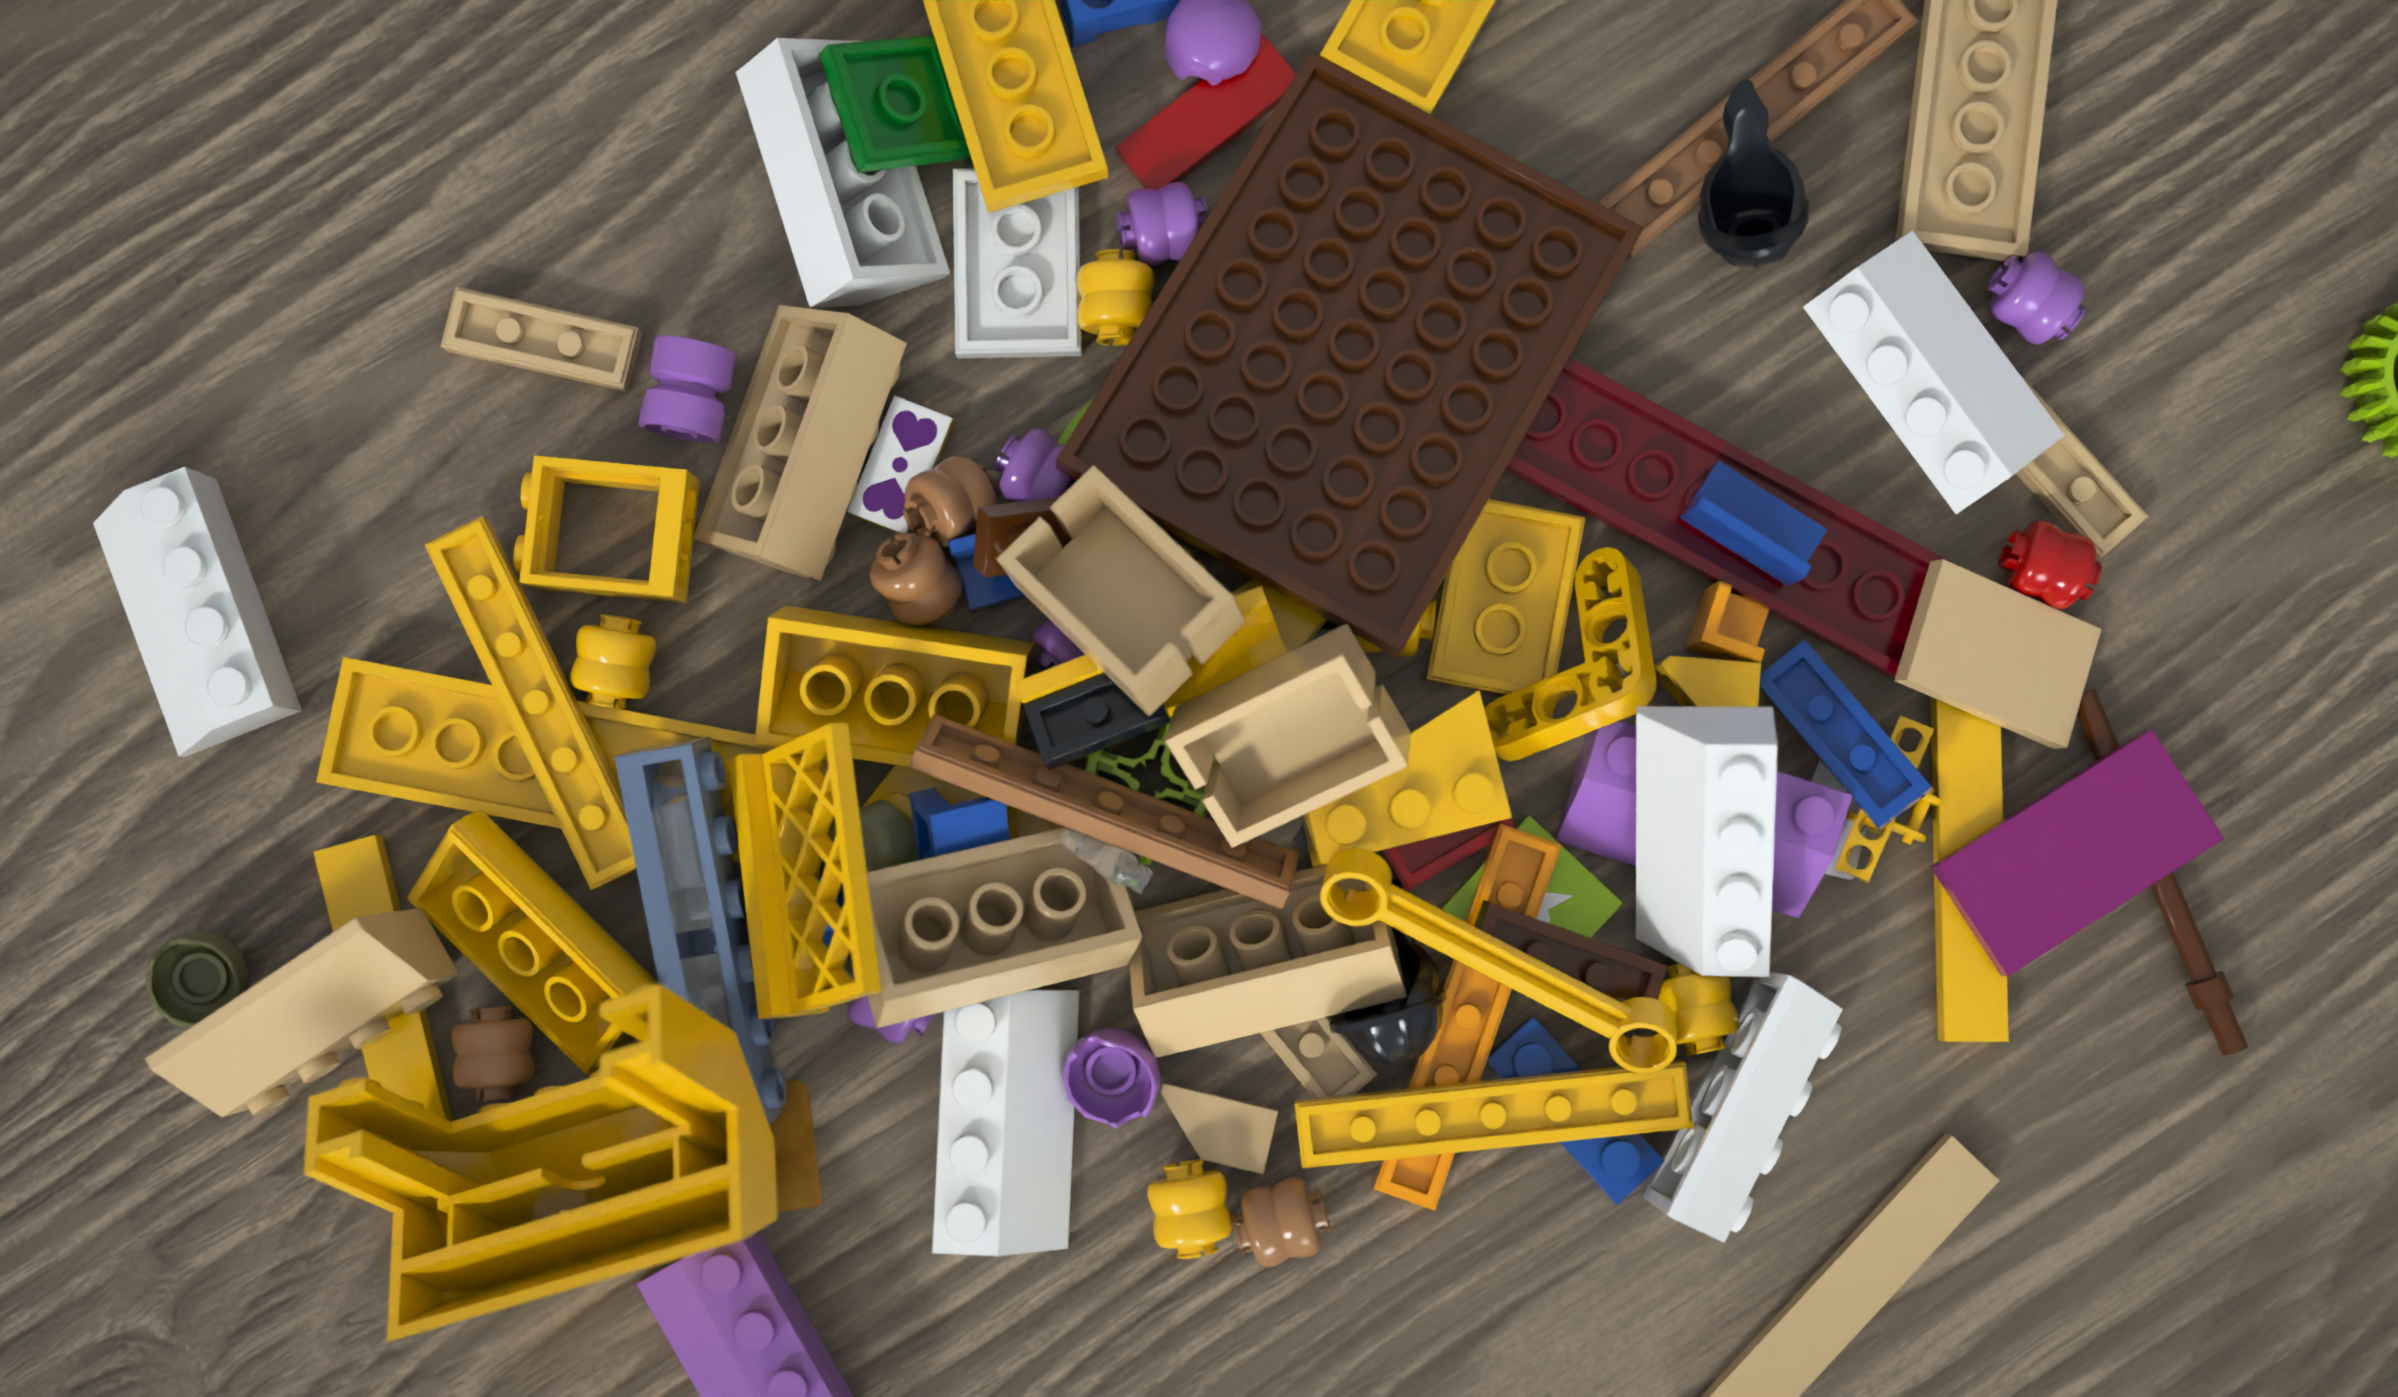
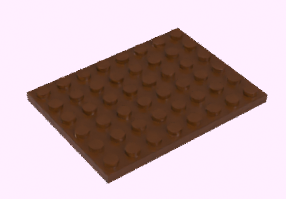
M1311 51L1056 459V469L1079 480L1094 465L1157 525L1337 625L1343 626L1348 624L1352 633L1399 658L1644 227Z

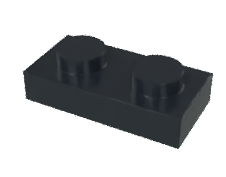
M1105 673L1023 704L1043 763L1049 770L1171 722L1165 702L1148 716Z

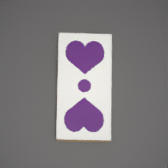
M894 396L859 481L856 495L847 512L851 516L895 533L910 534L911 529L903 514L907 483L910 478L918 473L934 469L938 465L955 423L953 418Z

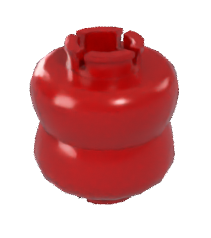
M2036 520L2030 523L2022 533L2019 530H2014L2007 538V542L2012 543L2013 547L2004 544L1999 556V568H2006L2004 575L2006 587L2030 598H2037L2040 602L2057 610H2064L2070 607L2078 597L2083 601L2086 600L2094 591L2093 588L2086 586V584L2089 583L2096 586L2102 571L2101 563L2095 561L2096 546L2090 538L2078 533L2064 532L2046 520Z

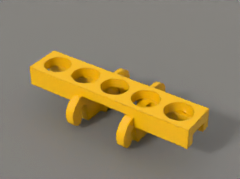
M1900 716L1890 739L1918 770L1933 735L1934 728ZM1905 729H1914L1922 736L1914 752L1903 751L1898 746ZM1932 788L1930 793L1915 803L1906 826L1895 822L1896 819H1894L1879 831L1861 808L1858 813L1848 810L1845 819L1854 822L1837 861L1835 870L1852 875L1869 884L1892 831L1904 835L1902 842L1911 845L1913 839L1925 842L1927 837L1919 832L1927 811L1930 805L1940 806L1942 803L1940 798L1932 795L1935 789ZM1863 826L1867 827L1868 831L1878 834V839L1868 840L1861 835ZM1858 845L1865 846L1872 853L1866 868L1861 870L1854 869L1848 864L1854 847Z

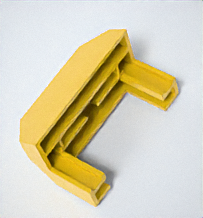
M645 984L632 988L628 995L600 1003V1017L641 1042L600 1055V1070L593 1072L589 1079L567 1086L543 1087L536 1090L534 1096L509 1104H489L480 1108L477 1114L452 1122L425 1109L420 1102L407 1100L381 1087L378 1081L369 1078L348 1079L341 1082L338 1088L310 1096L304 1174L393 1213L387 1342L738 1242L778 1220L774 1137L736 1033L672 992L669 988L661 984Z

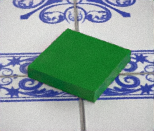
M933 35L829 44L820 52L819 58L857 173L958 161L970 157Z

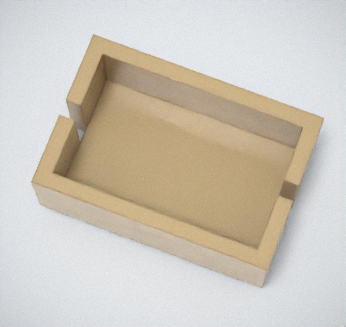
M1093 465L1050 507L1071 541L1063 548L1051 527L1039 517L997 558V561L1013 584L1150 716L1192 675L1186 662L1194 656L1203 664L1245 621L1235 598Z
M1348 624L1174 708L1165 742L1194 789L1196 790L1206 785L1202 801L1231 848L1408 766L1411 732L1383 684L1374 687L1376 672ZM1213 757H1215L1218 762L1212 765Z

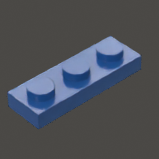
M1805 639L1760 674L1759 689L1848 794H1852V799L1879 831L1932 791V786Z
M1531 1015L1490 1052L1487 1063L1501 1078L1582 1070ZM1640 1134L1560 1142L1617 1205L1665 1162Z

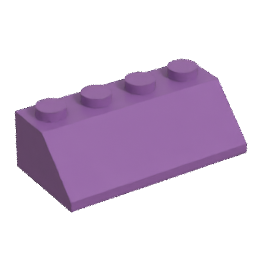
M1617 721L1586 733L1554 839L1558 843L1636 867V726ZM1776 771L1772 911L1800 918L1834 858L1852 794Z
M759 1231L744 1240L676 1259L636 1284L700 1397H854Z

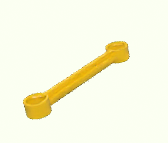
M1359 848L1346 849L1338 852L1329 860L1320 898L1325 911L1338 922L1351 926L1368 925L1377 920L1384 922L1609 1038L1611 1056L1621 1067L1629 1071L1653 1073L1666 1068L1674 1060L1677 1051V1019L1672 1009L1665 1003L1649 997L1631 998L1621 1003L1391 884L1392 874L1388 864L1374 852ZM1345 878H1357L1370 883L1373 887L1365 891H1356L1349 888L1345 892L1335 882ZM1635 1028H1648L1659 1032L1651 1037L1632 1035L1631 1038H1628L1623 1034Z

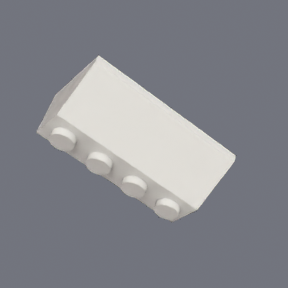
M776 38L736 72L809 307L825 308L862 305L944 279L950 275L917 167L910 166L857 173L819 54L829 44L862 41Z
M1913 230L1855 268L1803 306L1955 514H1958L2012 477L2065 436Z
M182 467L124 490L93 524L178 756H189L301 712L302 708L217 480L190 468Z
M1636 706V939L1702 976L1769 977L1777 762V740L1773 707Z
M1770 972L1769 977H1754L1737 1010L1740 1018L1739 1030L1736 1033L1724 1035L1723 1040L1727 1048L1716 1051L1690 1102L1693 1128L1676 1130L1662 1157L1665 1162L1656 1169L1642 1197L1673 1219L1725 1243L1730 1231L1735 1233L1740 1231L1751 1213L1754 1200L1748 1195L1759 1174H1768L1780 1156L1783 1141L1778 1136L1789 1115L1797 1116L1808 1101L1812 1090V1082L1807 1079L1818 1057L1821 1059L1828 1057L1839 1039L1842 1027L1836 1022L1843 1009L1790 975Z
M1035 988L944 1011L932 1253L1005 1256L1068 1249L1075 1106L1067 1098L1062 1073L1070 1048L1078 1041L1080 989Z

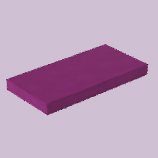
M2151 729L2136 735L1937 861L1930 868L2001 976H2010L2225 838Z

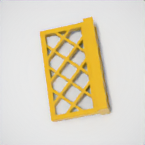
M829 723L763 754H741L730 759L729 769L758 1019L817 1015L829 1011L830 1006L882 992L848 723ZM827 750L829 767L826 776H824L819 769ZM813 791L818 800L811 816L806 808ZM833 817H835L837 831L834 843L827 835ZM821 857L826 863V867L819 882L814 872ZM842 883L845 895L843 909L836 902ZM828 923L835 931L829 949L822 941ZM849 951L852 952L855 981L844 969Z

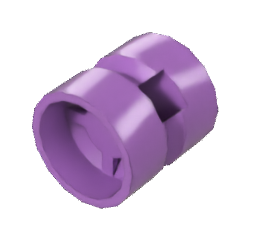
M657 336L654 339L648 373L659 382V385L646 390V395L642 400L638 426L650 432L681 440L700 443L721 442L726 414L724 413V404L716 398V395L731 390L737 355L724 347L696 339L677 336Z

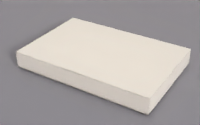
M953 169L955 354L957 358L1082 356V329L1077 322V311L1081 300L1077 287V274L1081 267L1079 187L988 213L975 169Z

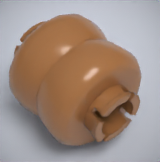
M953 455L940 462L934 469L920 472L910 478L905 489V508L903 509V514L909 528L913 532L917 529L916 535L926 538L933 536L942 547H948L949 541L965 537L969 532L976 531L978 507L997 505L996 494L998 493V487L990 471L988 470L985 473L983 465L977 464L968 457Z
M899 533L895 535V541H892L891 538L887 539L876 552L877 557L871 565L869 577L875 591L887 600L894 617L899 622L909 626L934 625L938 623V618H941L942 621L954 611L956 602L962 593L963 579L957 568L946 559L938 540L933 536L926 538L918 536L916 533Z
M513 1006L469 1009L472 1021L460 1022L452 1027L450 1038L454 1053L456 1054L452 1072L453 1082L458 1088L475 1089V1101L517 1097L515 1085L529 1083L535 1077L536 1065L530 1050L534 1037V1026L529 1018H512Z
M1289 1177L1273 1187L1259 1186L1246 1190L1241 1196L1243 1212L1232 1213L1234 1230L1242 1254L1253 1250L1259 1265L1266 1268L1279 1265L1290 1257L1305 1258L1316 1255L1322 1248L1320 1232L1325 1230L1327 1232L1331 1231L1327 1209L1320 1189L1309 1194L1304 1180L1300 1177Z

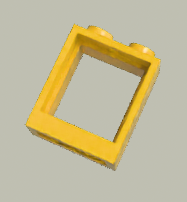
M534 455L532 472L525 473L521 485V504L523 509L528 511L525 535L517 537L514 547L513 562L515 571L520 573L519 583L543 591L687 604L700 479L686 469ZM565 483L659 492L649 581L555 572Z

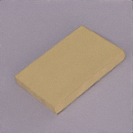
M1944 559L1931 561L1894 681L2050 748H2067L2102 629Z

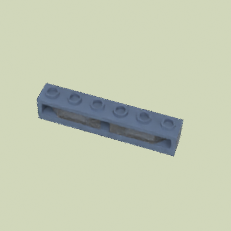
M710 736L638 748L615 756L659 984L669 988L672 992L736 1033L770 1126L782 1113L781 1107L785 1106L786 1085L782 1071L779 1068L773 1069L769 1044H772L774 1041L773 1018L758 1019L751 950L745 923L747 916L743 881L736 877L732 856L738 849L737 830L733 818L730 815L724 814L720 790H723L726 784L725 767L722 757L718 751H712Z

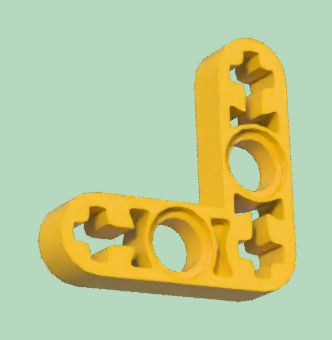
M1605 547L1593 551L1583 559L1575 573L1574 583L1585 663L1499 697L1485 707L1484 710L1495 753L1501 760H1520L1636 714V706H1647L1652 700L1656 691V674L1641 577L1637 568L1616 548ZM1608 585V591L1614 598H1609L1601 588ZM1619 619H1627L1626 629L1618 639L1613 642L1602 643L1603 634L1611 623ZM1619 663L1629 676L1622 680L1621 670L1615 664ZM1569 694H1577V702L1574 709L1563 718L1553 719V710L1556 704Z

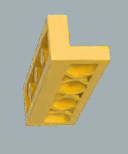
M1262 586L1234 596L1245 623L1203 664L1194 656L1186 662L1192 675L1165 701L1170 717L1173 715L1175 707L1288 653ZM1085 654L1016 681L1015 685L1020 700L1025 704L1104 672Z

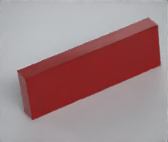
M1261 33L1259 54L1244 73L1226 80L1223 79L1216 86L1202 79L1116 146V154L1145 189L1158 190L1167 184L1180 182L1274 109L1293 81L1296 73L1265 35Z

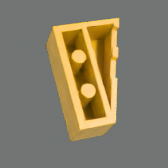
M1480 690L1460 700L1411 732L1407 767L1300 816L1313 866L1328 864L1335 854L1346 849L1359 848L1376 852L1512 818Z

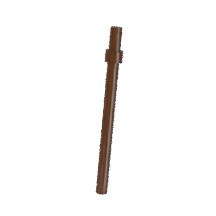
M2092 689L2084 692L2077 716L2096 760H2099L2119 747V744L2096 690ZM2172 872L2150 887L2191 980L2185 986L2195 1009H2203L2222 1055L2243 1051L2248 1048V1045L2229 1003V1000L2234 997L2224 972H2216L2175 874Z

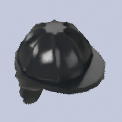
M1744 79L1734 88L1724 107L1723 122L1729 138L1728 148L1705 176L1700 192L1698 220L1699 232L1704 242L1714 252L1720 254L1726 262L1733 266L1759 268L1762 265L1781 261L1795 244L1796 240L1803 234L1809 221V201L1805 197L1804 184L1796 165L1785 154L1769 144L1767 137L1768 109L1758 96L1753 82Z
M1392 879L1391 884L1401 889L1400 881ZM1392 927L1407 997L1344 1012L1331 1020L1329 1026L1331 1033H1345L1356 1050L1366 1057L1381 1063L1397 1064L1421 1056L1434 1041L1442 1022V1003L1447 997L1445 990L1438 989L1440 972L1436 963L1422 947L1415 943V938Z

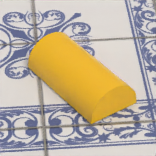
M484 811L470 813L450 826L407 897L416 908H422L427 919L588 1076L600 1068V1055L621 1049L633 1037L600 1017V1003L628 995L632 988L640 985H659V982Z

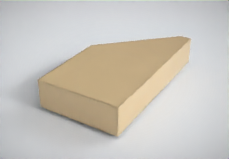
M1163 1081L1160 1093L1201 1160L1264 1174L1278 1109Z

